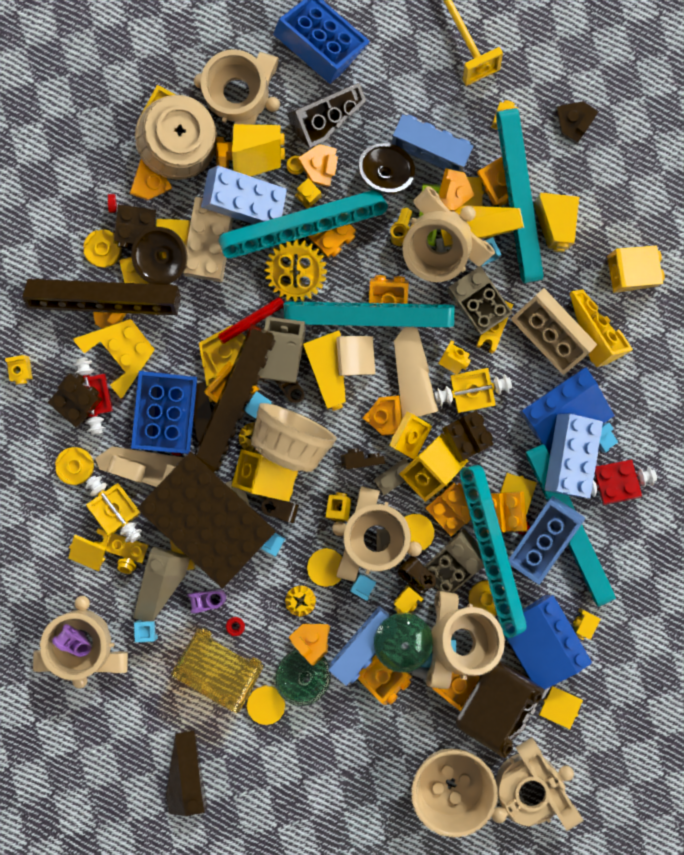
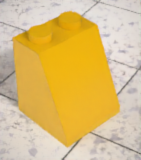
M234 124L232 145L233 171L251 177L281 168V160H285V148H281V145H284V133H281V125Z
M540 192L534 201V207L547 246L553 249L554 252H565L575 242L579 197Z
M657 246L619 248L607 256L613 293L657 287L663 284L665 274L660 267L662 256Z
M441 433L399 475L426 502L445 487L469 460L466 459L459 463L446 436Z
M241 449L231 486L253 494L289 502L298 471L277 465L261 454Z

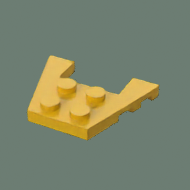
M131 319L73 339L84 354L101 342L125 371L124 374L109 384L120 399L125 395L139 374V371H141L155 350Z
M227 327L199 342L207 388L229 361L234 364L245 339L242 333L222 344L218 339V335L229 328Z

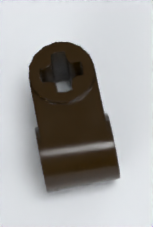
M275 380L292 404L299 405L304 402L305 393L298 380H296V383ZM294 391L301 392L299 400H292L291 394Z
M272 498L263 501L261 509L265 515L295 523L299 508L298 504ZM271 501L276 509L267 512V508L264 506Z
M409 557L398 569L399 576L419 594H424L436 584L435 576L415 557Z

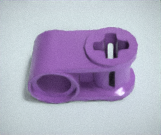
M221 589L197 591L187 594L191 601V613L218 608L226 601V594ZM213 594L220 596V603L213 602Z
M65 624L62 632L52 639L53 644L58 649L67 651L77 657H84L91 651V645L85 633L68 624Z

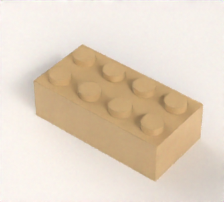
M195 197L186 247L188 260L183 274L187 277L223 282L227 258L223 255L218 239L223 233L232 230L234 218L201 208L203 198Z
M545 288L511 318L519 329L563 375L587 356L597 345Z

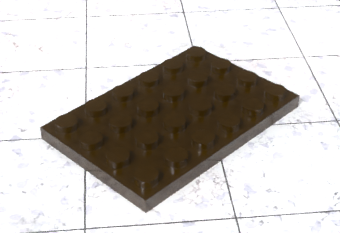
M192 451L180 461L136 508L222 589L276 532L270 524Z

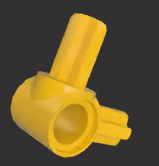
M402 208L398 221L394 222L390 229L391 241L396 246L403 245L405 236L410 229L408 224L412 210L409 208ZM398 232L403 233V235L400 237L395 236V234Z

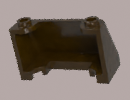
M499 661L492 670L481 675L456 719V727L499 756L507 758L513 749V741L509 738L511 731L526 705L539 703L545 689L513 667Z

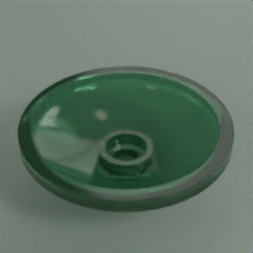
M397 613L387 617L378 626L374 636V650L378 659L385 667L396 672H410L421 667L429 658L433 648V637L428 625L420 617L410 613ZM403 643L409 644L406 649L402 648Z
M297 649L288 653L279 663L275 676L276 688L280 696L295 706H308L320 700L327 692L331 682L328 660L324 656L312 666ZM310 677V681L306 683V678Z

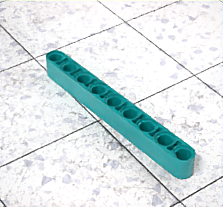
M517 108L497 111L496 122L510 208H520L524 228L513 231L520 277L523 284L543 280L544 275L520 114Z
M371 190L223 233L219 237L218 242L226 258H235L283 244L287 241H293L382 215L387 211L388 204L382 193Z
M297 301L283 303L284 319L304 321L306 325L453 327L455 318V306L448 304Z
M544 444L526 451V457L547 502L554 496L575 510L568 495L545 491L550 455ZM581 524L568 543V547L597 607H600L615 600L616 596Z
M480 465L465 467L460 471V480L503 634L508 638H512L526 630V621L485 471Z

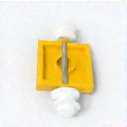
M485 368L458 375H450L453 391L446 386L444 391L437 388V392H434L436 403H440L441 407L443 402H448L451 405L454 398L457 413L495 406L493 390L499 395L502 390L509 393V389H512L510 377L507 378L505 374L503 379L495 376L493 383H491L489 370Z
M101 476L89 478L85 488L92 490L91 496L98 495V497L86 504V507L106 534L111 536L121 529L120 535L127 536L125 542L130 541L133 543L139 539L142 530H136L135 526L137 523L131 521L141 515V512L136 509L137 507L119 483L104 491L107 484H101Z

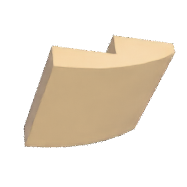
M337 337L339 376L375 375L373 337Z

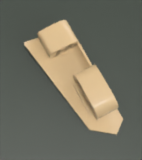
M404 327L394 340L402 418L407 411L417 417L438 412L428 374L429 368L418 329Z
M113 446L96 457L100 470L155 487L183 459V457Z

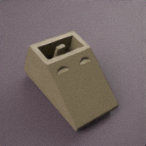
M481 266L449 286L446 290L480 335L513 314Z
M267 317L264 330L273 333L275 345L272 351L268 350L266 355L268 358L264 368H260L258 375L262 379L296 383L306 334L305 322Z
M463 528L425 567L435 576V587L439 591L453 593L483 568L484 564L478 542Z

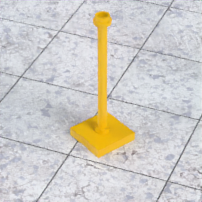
M443 0L474 58L464 64V84L468 86L499 71L503 56L501 48L497 47L481 55L452 0Z

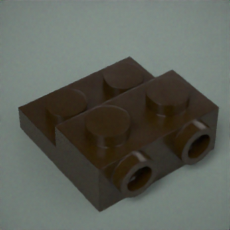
M118 204L113 243L121 248L133 246L135 239L141 232L155 226L156 210Z
M69 373L57 387L58 391L47 403L75 428H78L102 401V398L99 396L100 392L93 386L89 387L84 383L86 381L84 377L78 373Z
M477 411L442 428L459 463L494 445L492 442L493 436L486 430L483 424L484 418Z
M359 448L348 449V454L340 455L341 464L346 466V470L385 464L384 456H380L379 453L368 454V458L365 459L364 452H359Z

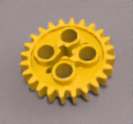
M298 239L294 241V244L291 241H287V246L284 243L279 244L280 249L275 246L273 249L275 254L270 252L268 256L272 260L266 261L269 267L265 268V271L270 273L265 278L272 280L269 286L275 285L273 292L275 293L279 290L280 298L284 294L287 295V301L292 296L294 302L297 301L298 297L304 301L305 295L311 299L312 292L317 295L319 292L317 287L322 289L323 284L321 282L326 280V277L323 275L327 273L326 269H322L327 263L320 261L324 255H317L319 249L317 248L313 251L312 243L307 247L306 240L299 244ZM295 254L298 255L297 271H299L297 287L294 286L295 270H293L295 267ZM282 257H288L291 260V264L283 263ZM301 258H308L310 265L302 264ZM282 276H288L291 282L285 283L282 280ZM301 277L309 278L310 283L304 284L301 281Z

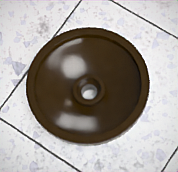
M378 143L371 145L363 151L359 159L358 171L363 182L374 191L383 194H396L407 189L412 183L415 176V165L410 155L402 148L389 143Z
M152 227L141 232L135 239L131 251L132 263L136 272L148 283L162 285L173 283L181 277L187 265L188 255L183 240L176 232L165 227ZM163 252L166 253V258L162 257Z

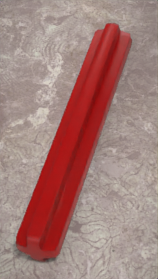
M281 298L275 299L218 335V339L222 344H225L249 329L251 324L255 325L283 308V300Z

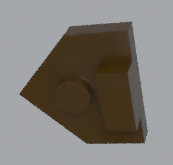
M584 101L557 106L556 112L559 118L561 134L575 144H578L599 111Z

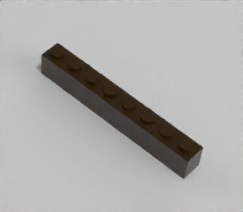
M27 279L22 298L27 309L177 316L181 295L178 285Z
M252 324L194 453L213 472H218L221 466L220 458L222 454L225 455L229 448L228 440L235 435L237 429L235 425L237 420L240 421L243 417L244 404H248L251 399V388L256 386L259 381V370L264 368L267 363L268 350L272 351L275 345L273 333Z

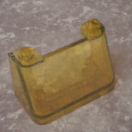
M198 628L173 668L171 675L225 708L239 713L264 666L261 665L262 662L255 657L245 659L214 641V638L211 636L212 632L209 630Z

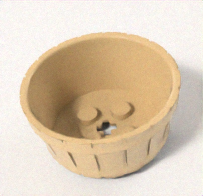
M171 95L152 102L140 115L135 129L136 148L142 161L153 172L165 178L182 180L194 177L208 167L216 152L217 130L209 111L200 102L188 96ZM178 125H182V129L186 131L181 136L174 132V128H178Z
M269 403L259 404L254 431L251 437L252 446L266 459L290 470L311 472L317 468L319 462L337 440L332 432L315 421L289 409Z
M443 749L430 755L417 770L412 785V803L417 816L430 830L449 837L467 836L481 829L493 815L494 807L497 804V784L489 767L474 754L460 749ZM454 778V783L457 784L456 787L447 788L446 780Z

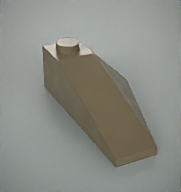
M153 546L145 568L133 618L142 621H154L185 577L190 561L187 555Z

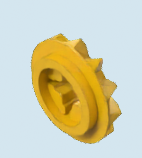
M251 422L241 428L239 442L245 450L257 453L259 451L252 446L251 439L246 438V436L252 435L255 422Z
M295 586L286 595V608L291 614L299 617L308 615L315 607V594L306 586ZM305 594L304 602L306 605L301 604L296 608L297 600L293 596L301 598Z

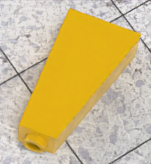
M340 331L303 344L327 409H332V411L343 408L342 404L346 403L344 376H339L337 337H341Z

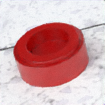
M108 194L109 213L117 212L115 194Z

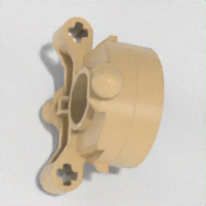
M241 50L222 51L207 62L202 73L194 77V84L202 90L208 107L217 116L222 118L221 121L224 123L228 120L235 121L234 124L255 125L258 114L265 107L270 112H276L280 108V101L276 97L268 98V85L273 74L276 72L279 58L259 52L256 59L251 54ZM242 80L249 86V95L243 102L231 103L224 97V88L230 81ZM234 126L231 133V140H233Z
M429 186L413 200L415 206L424 215L418 219L412 218L410 220L412 225L403 242V256L408 269L419 278L430 282L448 281L456 277L461 271L464 272L466 270L465 265L468 258L480 267L495 254L494 249L488 242L476 237L470 231L471 228L467 221L475 218L476 213L473 207H463L460 215L454 211L451 212L440 200L437 192ZM436 229L447 231L453 240L451 249L446 252L433 250L427 240L430 232Z
M361 486L355 513L350 517L347 524L337 521L332 526V531L335 535H344L345 550L337 572L338 578L355 582L359 566L366 569V574L369 575L370 571H384L396 566L407 553L412 557H416L422 552V547L418 542H410V530L404 517L397 510L389 507L388 502H385L384 505L377 504L379 490ZM375 525L384 527L390 535L388 547L380 552L369 550L364 543L366 530Z
M436 592L434 598L436 625L433 626L431 632L422 629L417 634L418 642L423 645L430 643L431 651H433L432 663L426 677L428 687L449 689L452 672L460 675L462 680H466L467 675L487 673L498 664L504 651V635L496 618L484 609L473 607V604H468L466 608L458 609L459 598L458 594ZM458 629L466 630L473 639L472 649L465 656L458 655L451 646V637Z
M86 596L76 598L74 604L77 610L57 617L46 627L41 637L40 650L33 651V671H51L60 678L72 680L73 686L78 689L84 688L87 685V677L94 672H127L128 652H110L111 647H115V643L111 642L107 623L94 612L87 610L90 602ZM65 624H68L77 630L80 629L88 632L92 637L93 645L89 654L84 657H77L67 651L58 649L53 644L52 639L62 632Z
M532 737L515 747L519 754L507 759L501 765L496 776L497 797L502 808H495L491 816L492 820L496 823H503L508 816L518 824L533 826L545 821L549 823L551 822L550 818L557 814L566 831L583 822L584 820L565 793L563 781L567 782L573 779V769L565 765L557 772L554 766L543 757L541 750ZM537 781L544 786L545 796L539 804L528 806L520 800L519 790L525 782Z

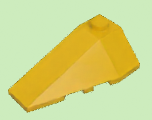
M460 206L454 212L460 215L461 209L465 206ZM471 206L474 208L476 215L473 220L467 221L471 228L470 231L481 240L524 228L520 208ZM441 229L444 246L452 247L453 240L451 235Z
M583 289L569 293L579 326L597 344L588 354L590 361L596 367L607 365L633 350L619 329L615 331L609 324L611 320L598 312V306Z

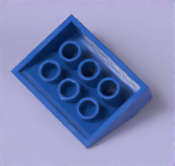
M323 0L301 1L279 18L273 33L276 38L329 84L347 69L370 42Z
M586 367L519 411L539 442L544 444L549 455H551L557 414H574L603 421V423L615 416L600 387Z
M139 371L131 448L185 454L190 452L197 377Z
M544 595L524 608L523 614L526 621V630L512 638L505 636L529 679L544 689L577 674L592 664L591 659L554 595Z

